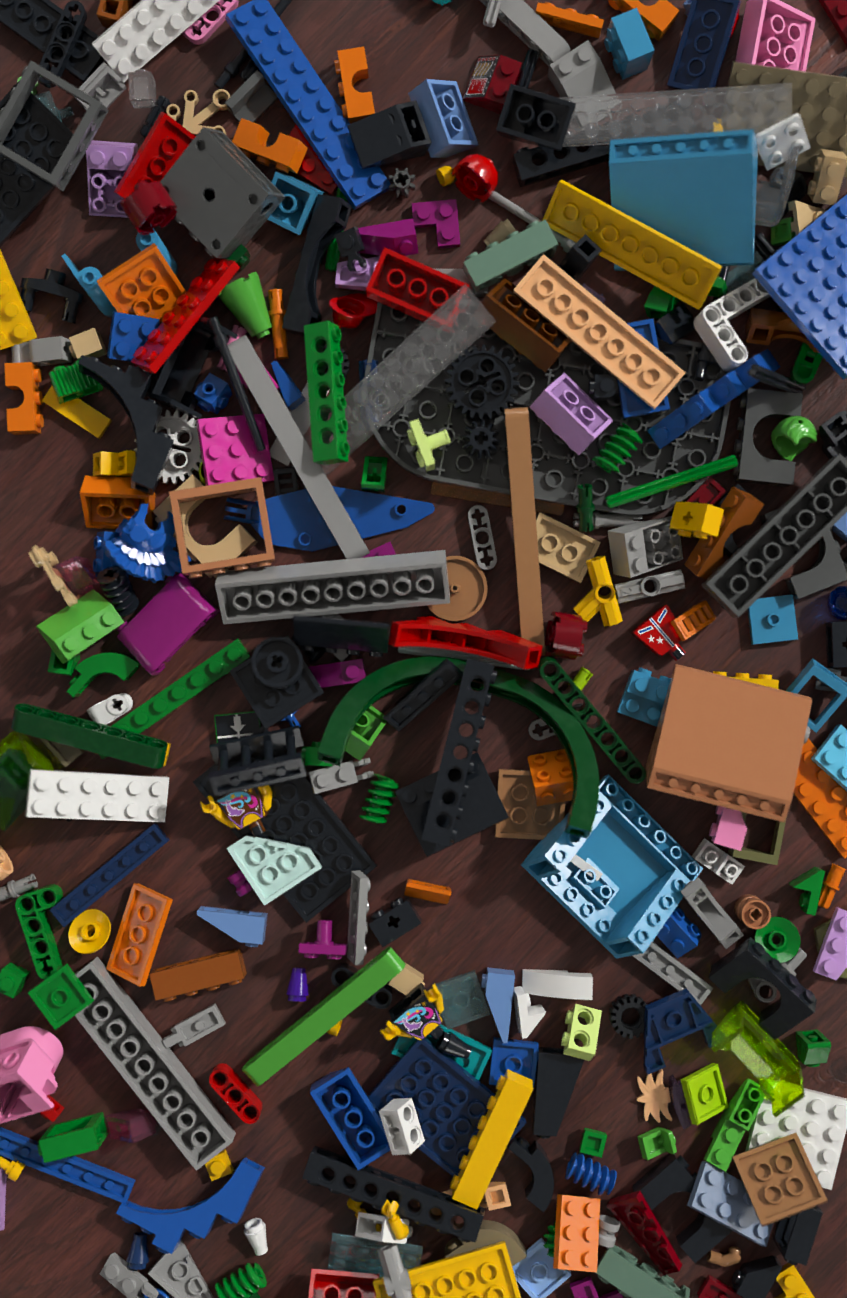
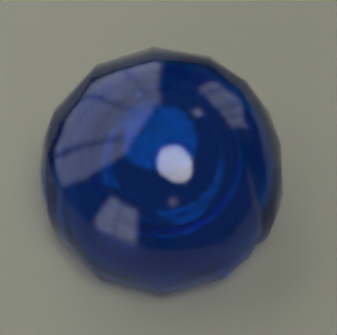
M847 586L835 588L829 594L827 600L830 614L841 620H847Z

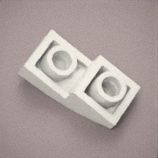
M705 838L691 856L732 885L745 867Z

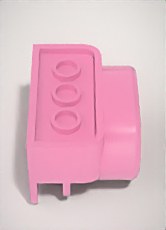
M26 1026L0 1035V1124L53 1108L54 1104L46 1096L55 1093L58 1087L54 1073L63 1057V1046L59 1039L51 1032L39 1027Z

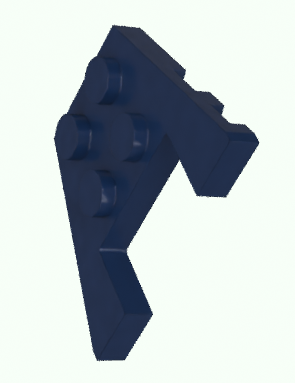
M687 988L645 1006L643 1068L647 1075L666 1067L660 1047L696 1031H702L705 1043L709 1048L727 1041L724 1033Z

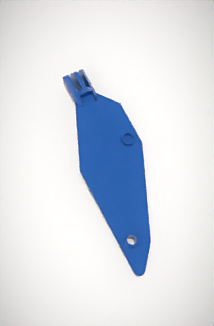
M332 486L362 539L406 528L435 510L434 505L429 502ZM307 489L265 499L273 545L306 551H316L338 545ZM227 497L226 502L248 506L247 509L225 506V511L246 514V518L224 515L223 519L251 524L264 539L258 501L253 502ZM399 505H404L406 508L403 514L397 512Z

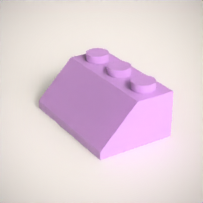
M565 372L549 385L530 406L536 416L542 419L578 455L613 421Z

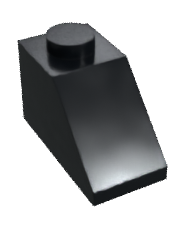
M774 1255L742 1263L740 1269L736 1270L732 1276V1285L736 1294L744 1298H765L780 1273L782 1265Z

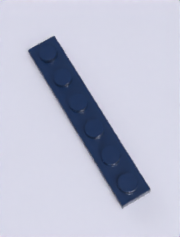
M154 823L51 908V913L65 927L170 839Z

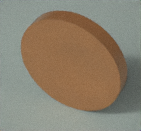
M448 556L446 560L450 603L427 605V607L436 616L444 620L462 621L475 615L483 606L488 591L487 580L482 569L472 560L462 556Z

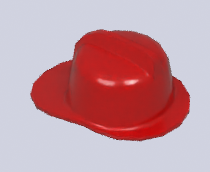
M360 293L332 298L329 301V305L333 309V323L338 325L339 328H357L364 317L376 313L378 304L377 301L368 298L366 294Z

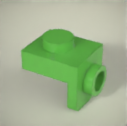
M656 1127L637 1136L643 1159L650 1160L664 1152L670 1154L677 1153L676 1139L671 1130Z

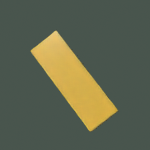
M52 386L42 400L99 439L112 422L111 419L79 398L59 404Z

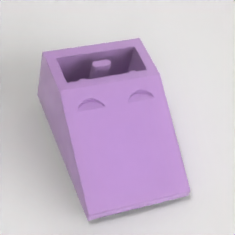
M92 140L86 150L89 215L128 218L120 205L124 198L114 191L138 152L137 143Z

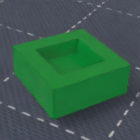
M584 1127L579 1147L580 1153L602 1158L607 1134Z

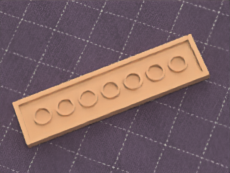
M544 254L513 290L518 297L654 410L686 373Z

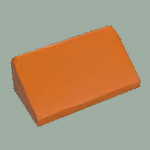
M407 879L404 895L448 904L451 897V888Z

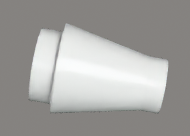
M253 1218L245 1223L244 1234L254 1249L255 1255L260 1256L268 1251L266 1224L262 1222L261 1218Z

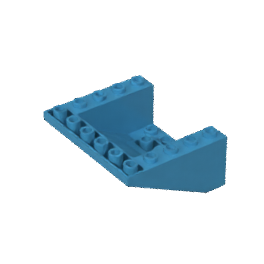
M754 129L610 140L611 206L721 266L754 265L758 146ZM614 264L615 271H627Z
M608 774L599 781L597 812L589 837L586 839L565 832L568 813L533 848L521 866L617 959L645 953L684 897L680 891L684 889L688 882L694 881L698 877L703 867ZM575 854L602 873L598 881L595 880L596 874L592 869L582 871L570 862ZM587 872H591L593 874V878L589 876Z

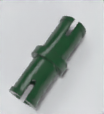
M580 484L578 485L579 504L577 505L579 530L587 532V528H589L590 532L594 530L593 511H595V505L592 503L593 487L591 484H584L585 488H583V485Z

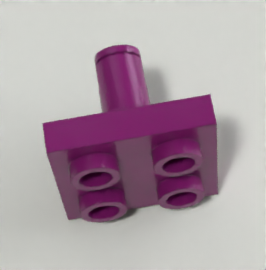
M318 920L316 941L299 943V953H304V958H318L319 954H327V959H341L342 955L347 954V944H338L331 941L332 920Z

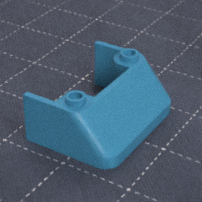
M154 230V233L148 235H140L138 233L136 244L139 249L143 251L155 243L174 274L177 275L178 265L156 231ZM66 254L62 255V258L98 309L105 316L112 317L113 311H117L97 283V280L103 277L99 270L94 267H86L79 271Z

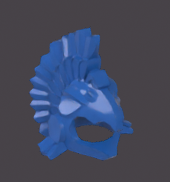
M147 503L141 504L130 520L123 519L115 532L120 533V538H113L111 541H101L100 546L111 563L121 567L127 574L156 583L157 581L164 580L165 575L174 576L175 571L181 573L182 568L178 552L173 550V547L176 546V539L173 537L175 532L173 514L167 511V519L159 522L157 529L151 530L144 520L149 505Z

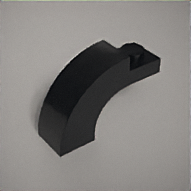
M514 1136L508 1143V1149L526 1162L532 1170L531 1181L525 1188L526 1198L541 1211L545 1212L554 1191V1177L549 1158L536 1140L530 1146L523 1137Z

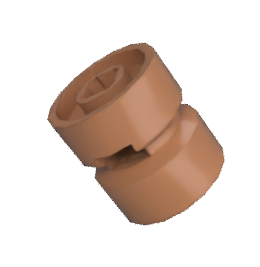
M746 894L739 897L735 903L736 916L749 928L761 929L769 923L771 910L757 896Z

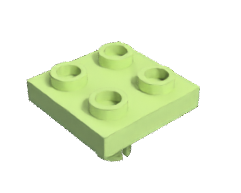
M419 419L410 422V429L407 430V435L412 447L417 446L418 451L415 453L420 468L425 467L426 472L435 469L432 450L445 444H450L451 441L446 429L427 437L424 435Z

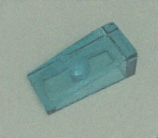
M758 251L754 252V265H739L728 273L726 286L729 293L755 278L752 272L765 262Z

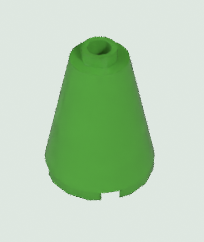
M257 272L248 274L249 277L246 279L240 278L226 285L218 297L249 335L260 339L270 334L268 329L272 328L259 276Z

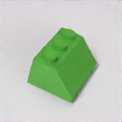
M94 589L77 599L78 603L74 606H66L36 626L62 664L125 623L113 605Z

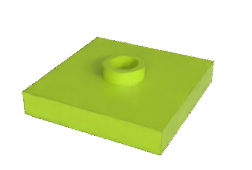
M711 1063L681 1079L692 1124L699 1125L729 1108L718 1064Z

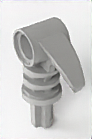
M799 948V951L791 960L781 963V965L789 974L796 976L797 974L794 970L807 957V954ZM760 978L748 979L754 995L759 1001L771 1002L776 998L777 988L772 983ZM763 985H767L771 989V995L765 999L759 994V989Z

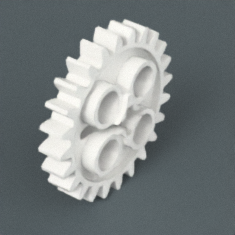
M166 410L165 417L161 416L155 433L166 429L167 435L174 440L175 446L178 448H190L191 452L172 449L161 475L165 484H168L170 478L173 484H177L178 478L185 482L186 475L191 476L193 470L199 472L197 465L202 462L197 426L194 427L196 420L192 418L188 421L189 415L187 414L180 418V412L177 410L173 416L169 410ZM183 433H189V441L185 444L180 443V436ZM180 455H185V463L182 466H177L176 458Z

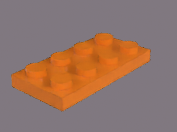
M133 883L106 970L139 987L146 985L173 899L144 885Z

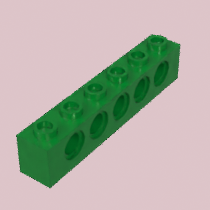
M330 321L304 325L313 462L321 465L348 462L350 447L346 434L348 423L345 419L346 399L343 392L345 378L342 374L341 330L338 325ZM330 389V393L328 397H326L327 391ZM331 412V418L328 420V415ZM333 435V440L330 443V437Z

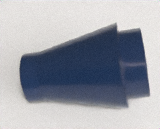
M134 1233L126 1260L128 1268L135 1270L146 1268V1264L149 1262L147 1233Z

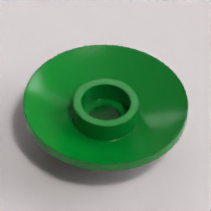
M771 917L765 927L756 929L754 941L760 943L765 951L780 963L791 960L800 948V934L796 926L782 917ZM773 936H777L779 938L778 944H774L772 942Z

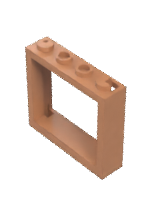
M261 477L169 491L182 574L184 576L200 578L203 577L202 573L212 572V575L226 573L225 569L234 568L235 571L248 570L250 565L257 564L258 568L271 566V562H275ZM256 491L266 553L189 565L179 503Z

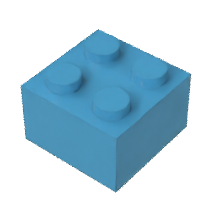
M635 8L611 18L604 44L607 52H611L614 58L613 66L616 73H620L623 80L647 70L655 50L638 9Z

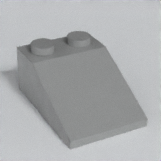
M588 40L549 65L547 77L562 99L576 103L573 117L582 131L595 126L622 108L601 59Z

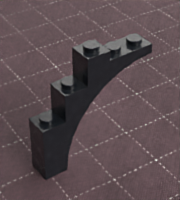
M82 355L78 362L79 372L96 380L109 390L122 405L131 421L137 443V459L131 478V487L153 496L172 452L174 440L166 433H155L162 416V407L152 399L144 400L151 383V374L138 366L133 367L130 365L126 373H124L117 366H107L95 357Z

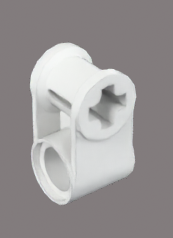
M120 693L95 704L86 711L93 722L109 725L132 709L133 700L130 695ZM122 700L123 704L121 707H118L117 704Z

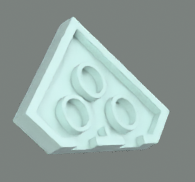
M245 835L227 847L228 852L264 906L322 868L309 847Z

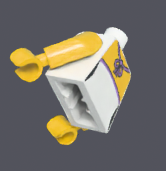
M351 1198L348 1199L347 1206L356 1212L357 1225L355 1236L405 1244L407 1238L411 1237L413 1229L411 1224H409V1220L400 1218L399 1215L395 1214L399 1207L396 1201L390 1203L386 1200L381 1210L383 1215L367 1213L364 1208H360L363 1202H356Z

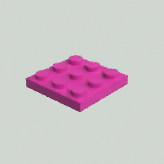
M253 414L266 448L259 452L256 450L244 415L196 420L206 486L259 477L262 478L263 483L274 481L264 414Z

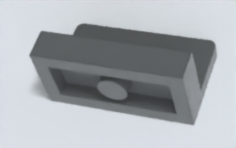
M256 70L225 104L228 111L239 122L243 118L255 123L277 101L278 97L266 85L264 76Z

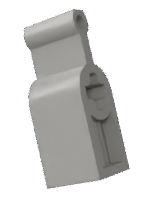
M57 336L29 340V342L15 344L11 346L12 363L32 362L37 366L72 363V354L69 350L71 342L65 337Z

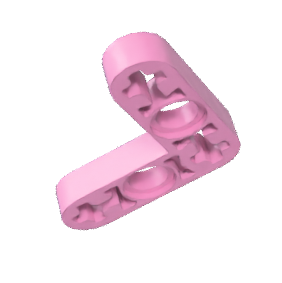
M219 0L183 31L182 34L193 44L200 45L205 43L225 21L226 14L238 7L239 1L225 2L224 0ZM210 11L218 12L219 16L215 21H209L206 18ZM193 30H201L202 34L200 36L198 34L194 35Z

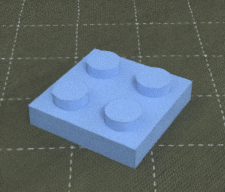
M542 1238L526 1250V1258L512 1266L516 1281L531 1298H546L572 1276L570 1270L553 1268L554 1258L547 1255L548 1248L543 1246L546 1242Z

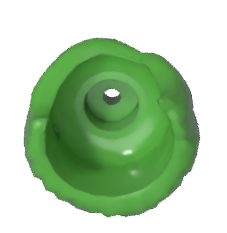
M790 416L782 420L773 429L771 440L779 455L783 459L792 461L810 443L817 441V431L809 419L802 416Z

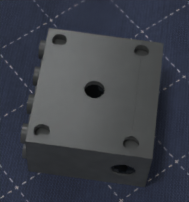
M203 127L160 181L177 206L175 208L177 215L174 219L179 224L185 225L190 230V236L196 241L201 242L206 247L205 251L213 258L228 259L241 244L245 247L285 199V196L222 131Z

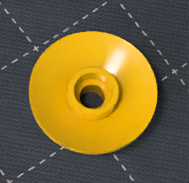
M89 909L77 916L71 923L68 933L71 947L81 954H91L101 949L107 942L111 932V924L107 915L100 910Z

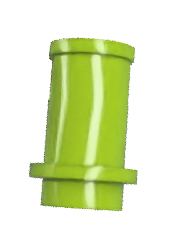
M581 667L573 681L582 691L593 674L584 667Z

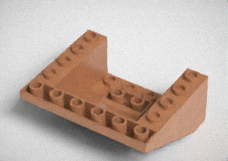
M675 664L645 767L647 788L785 822L792 801L812 698Z

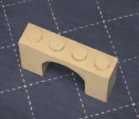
M192 474L176 490L204 485ZM170 496L153 511L157 515L155 518L157 523L167 519V511L172 513ZM205 499L179 503L185 543L188 548L187 555L193 561L198 559L201 563L239 558L257 543L251 534L239 524L223 540L214 545L198 544L189 532L188 522L193 510ZM175 531L173 537H175L176 543H177V537H176V531ZM212 572L205 573L209 578L212 576L217 578V575H212Z

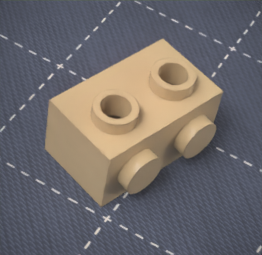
M820 150L819 157L816 158L814 163V177L808 186V194L813 203L834 205L837 202L847 166V156L844 152Z

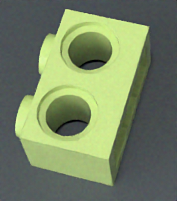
M575 1004L571 1011H567L565 1024H568L567 1032H564L561 1045L564 1046L563 1054L590 1061L595 1056L602 1014L601 1010ZM578 1017L584 1018L587 1025L581 1024L578 1021ZM574 1039L581 1040L583 1047L577 1046Z

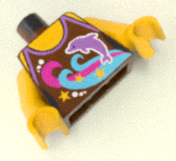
M269 785L228 793L217 799V804H215L212 796H208L210 804L205 805L200 802L205 813H210L218 821L230 828L240 830L248 826L253 836L256 837L266 831L260 819L269 813L268 810L272 805V790Z

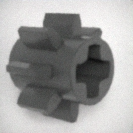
M396 168L395 175H389V181L393 183L390 184L389 191L395 190L396 198H399L400 195H405L408 198V192L416 189L415 185L411 183L415 180V175H409L408 168H405L404 171H399ZM402 180V182L406 183V185L402 186V184L398 183V181Z

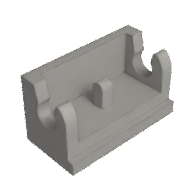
M103 62L78 89L98 100L108 109L127 87L121 81L122 79ZM74 97L78 104L87 111L89 105Z

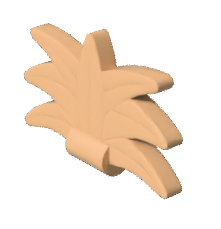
M663 1069L658 1072L655 1082L652 1078V1073L646 1076L645 1083L640 1076H637L638 1085L643 1094L636 1099L638 1102L645 1103V1121H648L651 1112L654 1119L660 1123V1111L669 1121H672L668 1110V1103L671 1102L669 1087H665L663 1084Z

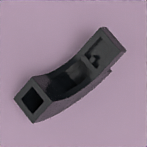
M585 234L572 246L558 267L577 282L595 261L602 249Z

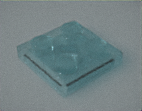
M475 970L435 984L443 997L444 1010L442 1015L447 1029L490 1015Z

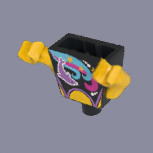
M420 983L389 1010L394 1024L388 1021L386 1023L388 1027L380 1030L386 1040H391L395 1036H401L406 1038L414 1037L420 1041L428 1034L436 1040L442 1036L444 1030L439 1025L444 1020L441 1014L444 1010L442 994L435 984L432 985V989L427 991L424 985Z

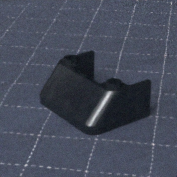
M206 317L199 318L155 374L150 372L151 383L145 395L156 402L199 419L202 414L194 411L197 406V400L191 391L209 352L214 353L219 350V347H216L213 341L214 334L208 320L209 318ZM220 325L223 334L226 333L227 338H237V334Z

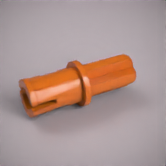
M832 863L825 882L823 881L824 885L820 893L818 906L825 909L830 907L836 890H840L838 886L846 871L845 868Z

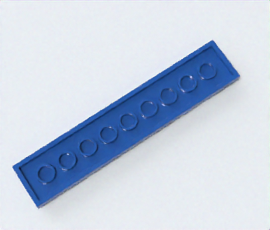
M252 0L227 13L225 20L349 204L352 205L353 210L388 191L391 183L379 166L362 169L347 128L350 122L347 118H343L342 110L268 0Z

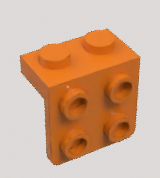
M565 749L528 756V765L534 785L537 806L571 801L573 797V778Z

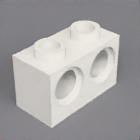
M412 1098L393 1099L379 1111L392 1155H411L425 1141Z

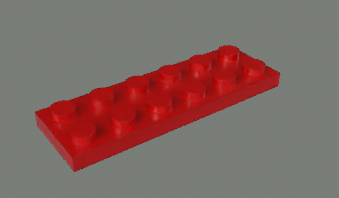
M210 259L205 264V270L201 275L192 280L189 290L177 299L176 306L172 311L167 312L163 316L160 326L148 335V341L144 346L139 347L135 351L131 363L135 367L138 366L142 370L155 374L239 270L240 266L232 260Z

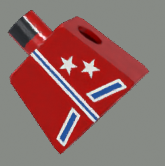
M662 605L631 632L636 639L659 657L668 652L677 661L686 653L678 643L681 639L671 624L675 616L668 605Z

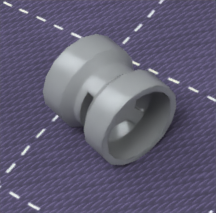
M600 1215L599 1245L609 1248L614 1247L616 1242L615 1233L620 1228V1222L617 1219L608 1215Z

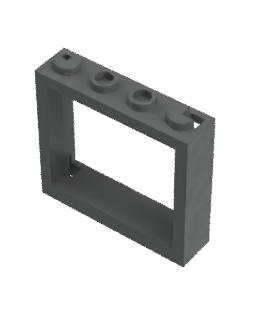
M30 61L29 65L23 69L19 83L12 89L6 106L0 110V154L59 190L64 191L109 110L98 100L35 62ZM40 76L89 105L52 174H49L2 145Z

